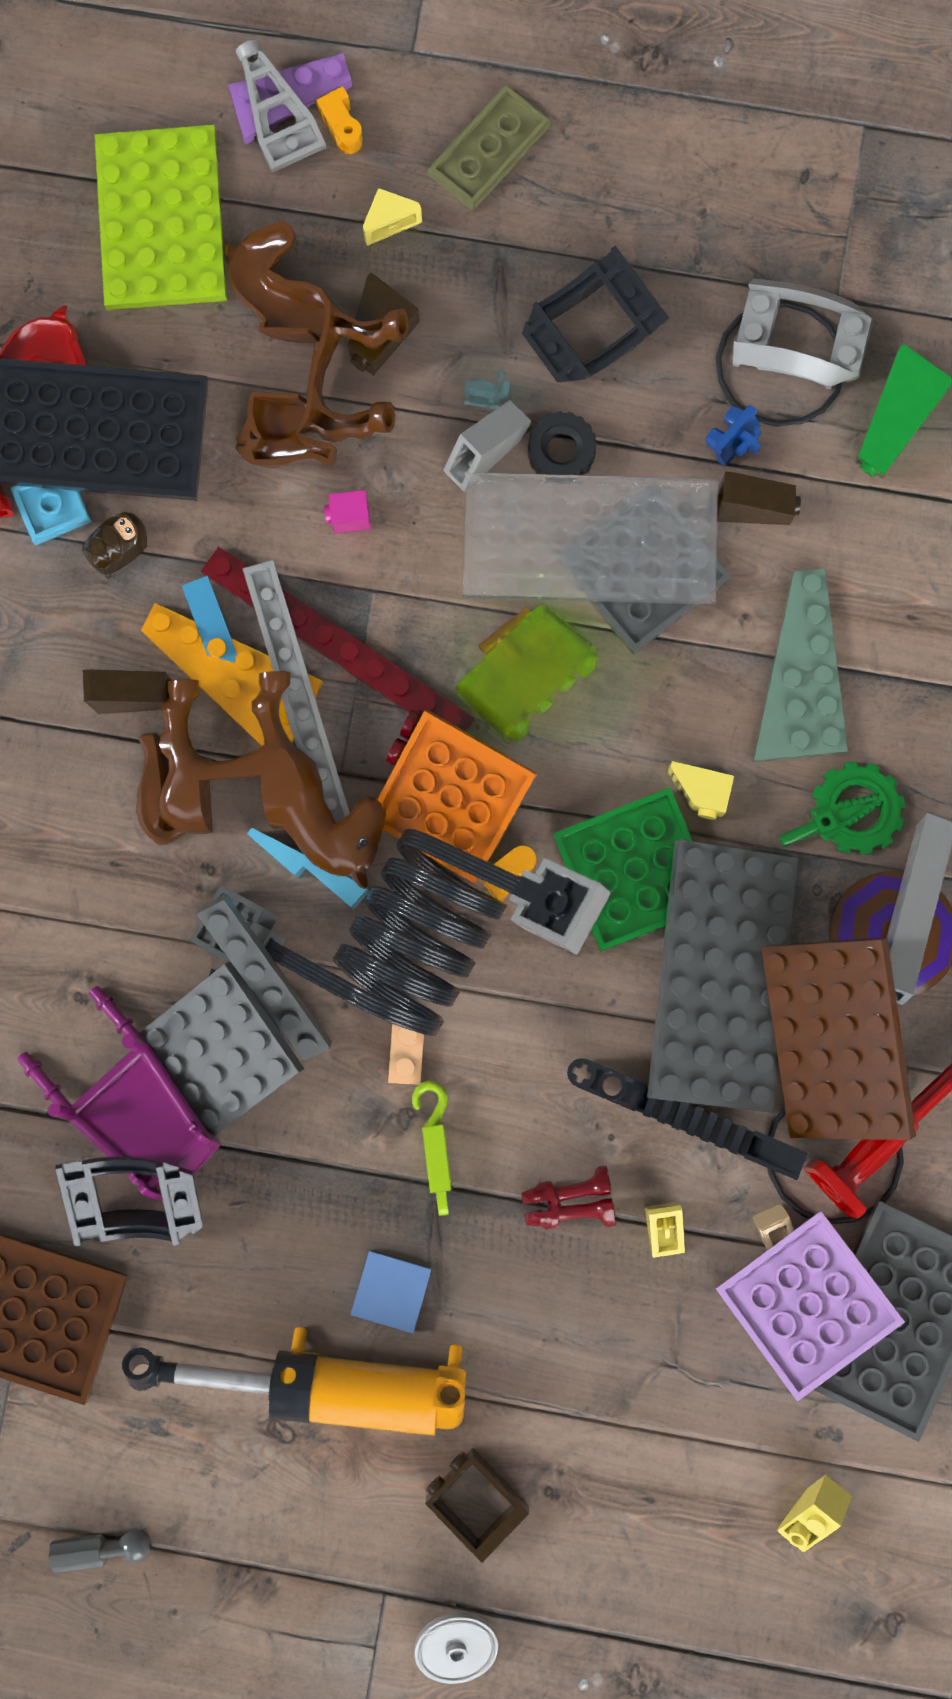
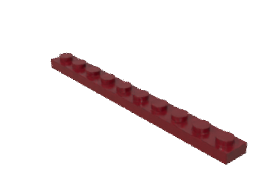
M218 546L202 568L201 573L255 610L243 572V568L249 566ZM282 589L297 639L407 713L414 710L422 716L425 710H429L462 730L467 731L474 721L472 716Z

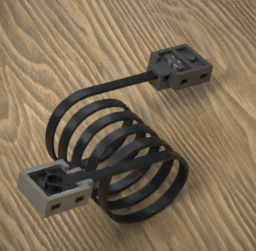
M406 829L397 842V849L405 860L394 857L389 858L381 871L383 880L393 891L375 886L365 899L367 908L381 922L367 916L358 915L349 928L351 936L370 954L353 946L341 944L333 957L334 963L365 990L283 946L282 943L285 938L271 931L279 916L222 885H220L212 900L227 894L276 963L369 1014L407 1030L435 1036L444 1023L443 1018L430 1008L397 989L446 1007L453 1006L460 991L451 983L418 966L400 953L441 971L464 978L469 977L473 966H475V961L425 933L405 918L449 938L480 949L485 948L491 933L443 907L412 884L495 920L501 919L507 905L448 873L421 851L511 893L509 901L515 904L517 908L510 920L521 928L576 955L611 892L600 883L545 858L536 874L525 870L522 876L519 877L427 833ZM200 920L189 941L220 959L230 962Z

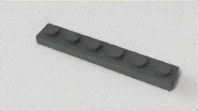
M224 894L198 907L196 914L300 1058L304 1061L330 1049L332 1041L228 895Z

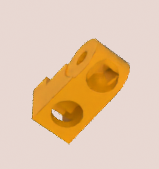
M342 86L316 100L318 114L338 148L346 154H354L363 145L362 128L360 123L356 119L351 118L348 112L350 110L349 96Z
M523 845L511 850L494 865L517 876H522L525 870L530 872L534 870L537 858L534 850ZM479 878L494 898L503 901L509 896V892Z

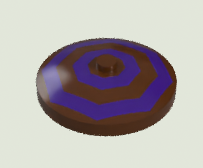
M904 871L878 872L862 878L850 886L842 894L833 909L829 923V941L886 938ZM941 891L914 995L923 993L935 986L952 966V906Z

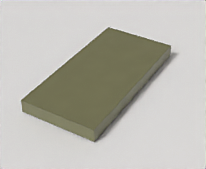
M505 84L427 169V175L473 212L551 126V120Z

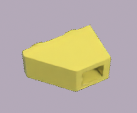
M824 1475L805 1490L777 1531L788 1539L792 1545L805 1552L841 1527L852 1495L827 1475Z

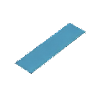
M208 576L182 585L207 655L211 656L207 650L209 641L219 638L224 641L227 647L226 653L219 659L235 663L237 653Z

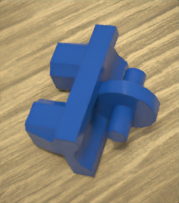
M749 405L745 410L732 406L724 417L725 424L730 428L725 433L718 428H713L706 436L707 446L716 453L718 462L725 467L736 454L742 457L746 451L756 454L761 449L757 439L762 433L758 429L760 423L755 416L757 409Z

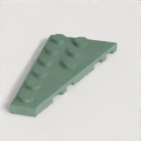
M825 568L794 571L792 574L752 763L845 754L848 752Z

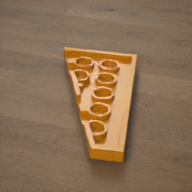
M154 603L141 629L143 634L182 669L187 676L193 680H199V687L261 746L264 745L262 729L258 719L252 712V701L261 691L259 673L273 671L269 656L232 639L237 653L235 663L219 659L224 656L227 650L226 644L219 638L209 641L207 645V650L211 655L209 656L206 653L195 621ZM308 674L316 699L323 681ZM281 698L279 706L280 721L289 740L294 744V737Z

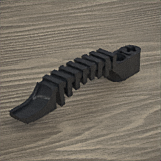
M576 1059L568 1067L567 1075L569 1081L582 1090L631 1111L643 1113V1116L657 1119V1122L664 1125L665 1123L669 1124L678 1131L683 1130L690 1136H697L704 1142L715 1144L714 1146L728 1149L730 1153L737 1156L742 1155L749 1161L795 1180L799 1178L808 1152L758 1131L752 1132L744 1125H735L733 1121L727 1118L725 1120L721 1119L719 1115L712 1112L709 1114L698 1106L696 1108L690 1106V1103L647 1098L648 1087H646V1084L588 1059ZM583 1065H587V1071L591 1074L590 1079L584 1078L581 1083L577 1082L578 1076L574 1073V1070L576 1068L581 1069ZM610 1077H616L622 1082V1090L614 1096L606 1094L603 1087L604 1082Z

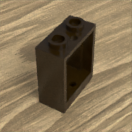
M472 1448L467 1454L462 1451L454 1458L449 1465L452 1470L444 1478L439 1475L426 1488L429 1494L426 1496L425 1505L483 1563L529 1515V1505ZM472 1464L511 1504L479 1538L440 1499Z

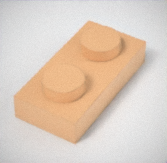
M392 1024L388 1083L413 1085L421 1083L424 1034Z

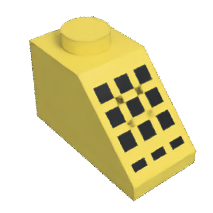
M671 762L668 774L690 809L698 811V816L705 819L716 820L717 816L722 817L727 810L734 776L679 762Z

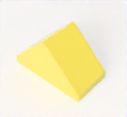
M378 188L363 224L364 238L367 246L422 223L419 202Z
M677 1202L644 1206L652 1257L685 1253L681 1205Z

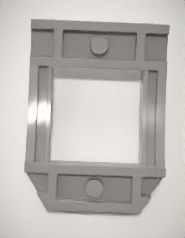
M755 278L748 283L749 293L737 342L734 341L733 366H755L758 370L788 374L824 385L826 389H832V386L844 381L848 383L860 378L873 323L871 316L852 301L817 288ZM780 299L812 304L841 314L830 362L801 352L769 346Z

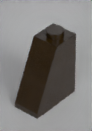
M371 272L367 276L355 320L373 321L383 317L389 310L405 309L409 323L408 336L420 322L418 308ZM349 339L350 362L362 372L366 370L374 376L403 341L386 340L379 349H369L365 345Z
M725 471L717 491L716 522L790 525L795 515L800 513L801 497L796 496V485Z
M83 670L84 702L98 714L161 710L163 703L170 698L168 681H171V678L166 672Z

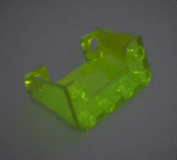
M542 603L458 683L455 692L507 745L513 740L518 743L529 733L530 729L528 727L531 725V717L535 713L542 715L554 703L551 698L559 690L565 693L576 682L575 678H578L580 675L586 678L597 667L596 662L599 659V648L549 606Z

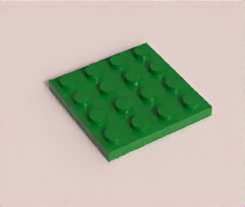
M671 787L553 833V838L565 867L600 883L611 892L591 928L600 952L666 926L675 840L693 841Z

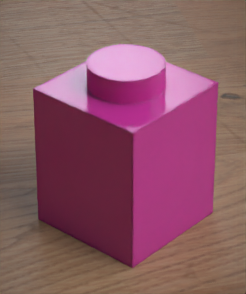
M366 490L328 494L329 505H324L326 524H332L334 534L371 529Z

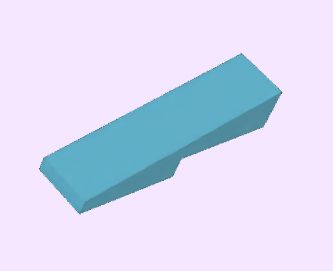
M251 828L247 833L297 878L307 869L353 910L370 892L368 887L362 889L354 880L346 876H337L315 866L304 854L254 828Z

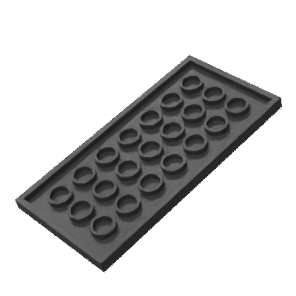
M680 839L675 840L647 1098L773 1113L778 1056L761 947L790 944L798 858Z

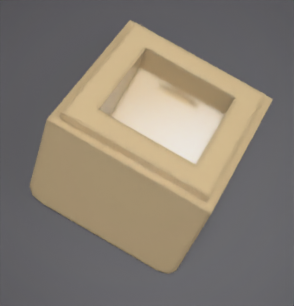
M781 1204L753 1216L754 1223L767 1251L794 1231L790 1216Z

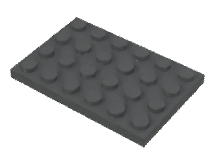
M877 1200L853 1254L905 1323L814 1390L919 1442L952 1368V1236Z

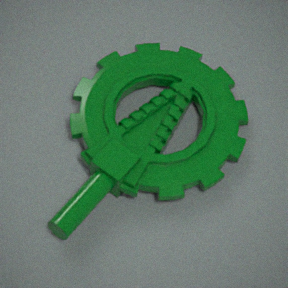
M857 761L843 763L844 768L837 772L832 768L822 776L826 780L822 786L816 785L813 791L812 798L816 799L815 808H811V822L780 835L779 841L781 845L786 847L817 834L825 842L831 840L837 844L836 850L849 854L850 850L859 851V855L872 854V848L879 845L884 849L894 841L891 835L895 830L901 831L905 820L900 818L901 809L905 808V800L903 795L898 796L895 789L898 783L890 774L885 777L878 772L880 767L871 763H867L866 767L857 766ZM847 787H865L874 793L836 803L840 793ZM880 806V816L873 827L863 831L848 828Z

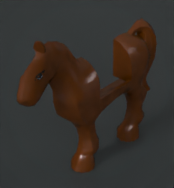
M278 221L258 228L246 236L237 246L225 244L223 252L230 260L227 270L235 295L263 321L259 323V332L287 342L314 343L307 397L305 399L300 394L250 392L247 420L236 438L237 445L235 448L243 459L253 465L265 468L285 467L313 459L332 466L336 463V447L306 437V435L317 433L322 439L330 442H339L348 437L368 440L374 432L391 433L395 423V410L391 402H375L368 410L355 414L336 413L325 406L322 388L325 372L335 348L341 338L357 341L369 349H379L386 340L404 341L408 334V315L405 309H392L379 319L366 322L358 321L342 312L322 288L304 281L286 280L272 272L277 262L293 248L296 242V234L286 221ZM251 432L258 438L251 439Z
M270 671L259 673L261 691L252 701V712L258 719L262 729L264 745L249 754L224 761H217L197 754L189 739L188 717L192 702L199 695V680L182 679L168 681L170 698L161 707L162 715L165 719V727L161 737L158 736L157 732L144 733L138 737L144 750L145 760L138 786L136 813L138 822L145 834L156 844L166 845L185 834L213 833L210 780L261 776L262 803L269 826L275 829H284L295 841L301 852L315 866L333 875H349L359 887L366 889L368 884L365 872L373 863L378 851V844L386 818L385 808L377 799L368 797L360 800L344 819L336 823L324 801L322 780L315 761L293 745L280 721V701L282 694L290 685V672ZM166 823H167L170 827H173V829H168V828L166 827Z

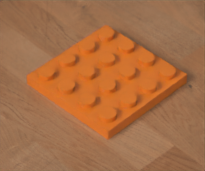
M425 710L377 799L386 811L382 830L397 839H400L403 831L406 829L418 830L489 862L538 773L433 712ZM421 851L476 884L479 878Z

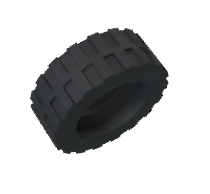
M559 411L552 415L551 413L546 415L542 420L540 419L536 423V427L532 428L528 443V458H530V465L532 469H535L536 474L539 477H543L546 482H554L556 485H562L563 483L572 484L575 480L582 479L584 474L590 471L596 453V436L592 432L590 424L586 423L584 418L578 417L572 412L562 413V411ZM566 434L575 440L577 453L572 460L560 463L550 458L547 453V444L553 436Z

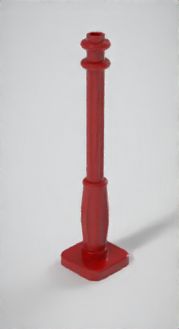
M952 1063L911 1101L915 1132L919 1129L918 1123L952 1091ZM862 1139L839 1166L835 1165L831 1168L824 1161L811 1160L803 1169L843 1214L859 1219L867 1211V1208L855 1194L859 1189L858 1185L885 1165L907 1140Z

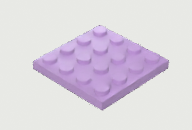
M821 1211L716 1288L717 1292L797 1402L905 1323Z

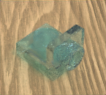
M499 369L496 385H492L483 379L466 380L464 404L491 409L499 408L502 399L508 400L510 381L505 380V370Z

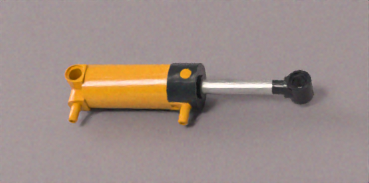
M296 1327L294 1329L291 1351L279 1350L272 1374L164 1362L163 1356L153 1355L148 1349L142 1347L130 1350L122 1361V1370L128 1384L138 1391H145L153 1386L158 1387L160 1382L269 1394V1418L274 1420L309 1424L316 1422L435 1436L436 1428L455 1429L459 1427L464 1418L467 1373L460 1369L463 1348L458 1344L450 1346L448 1366H439L438 1370L320 1357L317 1353L304 1352L307 1330L304 1327ZM146 1364L149 1366L144 1373L133 1374L134 1369L138 1365Z

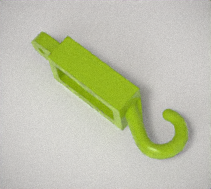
M425 1081L415 1088L412 1094V1104L414 1109H420V1097L426 1091H433L438 1095V1103L435 1110L422 1127L429 1190L430 1193H436L439 1216L449 1215L446 1191H451L452 1189L444 1124H440L448 1104V1094L441 1084L435 1081Z

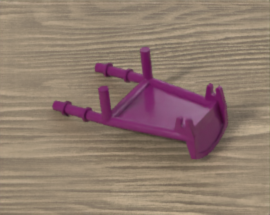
M99 986L94 987L90 990L89 995L97 1003V1010H103L116 1025V1032L124 1035L122 1044L124 1047L131 1049L126 1056L73 1105L60 1091L62 1087L59 1084L55 1085L41 1069L42 1064L40 1061L35 1062L28 1052L22 1053L17 1058V1061L25 1069L24 1074L26 1077L31 1076L45 1093L44 1098L53 1102L48 1107L49 1115L68 1120L107 1157H135L165 1162L193 1170L194 1175L220 1147V1140L207 1132L151 1046L132 1025L133 1020L126 1018L112 1002L113 997L111 995L107 996ZM125 1173L130 1177L129 1180L133 1184L139 1186L138 1191L141 1194L152 1199L163 1200L157 1176Z

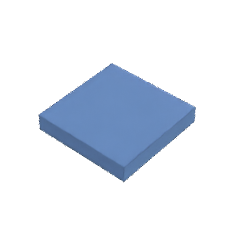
M369 1250L351 1315L413 1334L432 1268Z

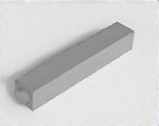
M927 813L916 825L887 934L896 1001L901 1005L914 995L952 847V822L938 814Z

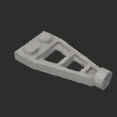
M250 40L241 44L236 49V54L241 64H243L258 143L271 172L278 171L326 149V143L313 115L262 52L258 41ZM268 76L272 79L279 94L262 101L255 83ZM282 104L294 115L296 123L274 133L269 128L267 112L269 109Z

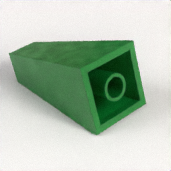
M902 344L898 350L857 459L861 462L859 468L873 478L876 474L880 477L885 475L952 385V378L905 344Z

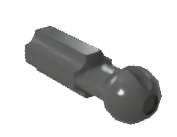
M136 1528L127 1531L120 1540L106 1541L102 1534L55 1540L50 1544L49 1565L53 1573L103 1567L108 1558L119 1556L128 1563L136 1564L143 1561L149 1555L152 1542L149 1534L142 1529Z

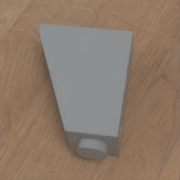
M509 400L460 434L443 471L465 492L522 440L531 421L523 411Z

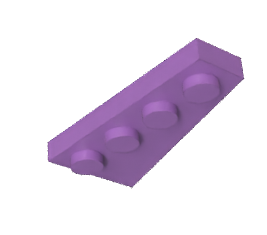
M343 53L278 71L306 108L317 103V99L342 86L345 90L352 87L351 77ZM267 76L256 81L255 85L262 101L279 94L270 77ZM246 80L229 84L228 86L244 142L247 145L255 140L254 137L257 136L247 84ZM280 104L268 110L267 118L271 131L278 128V123L291 116L294 117L286 106Z

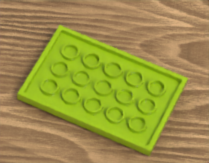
M203 125L95 134L103 292L106 310L227 301L215 126Z

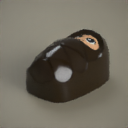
M122 512L104 521L89 536L82 546V552L98 573L104 575L114 573L135 560L147 547L146 528L140 518L133 513Z

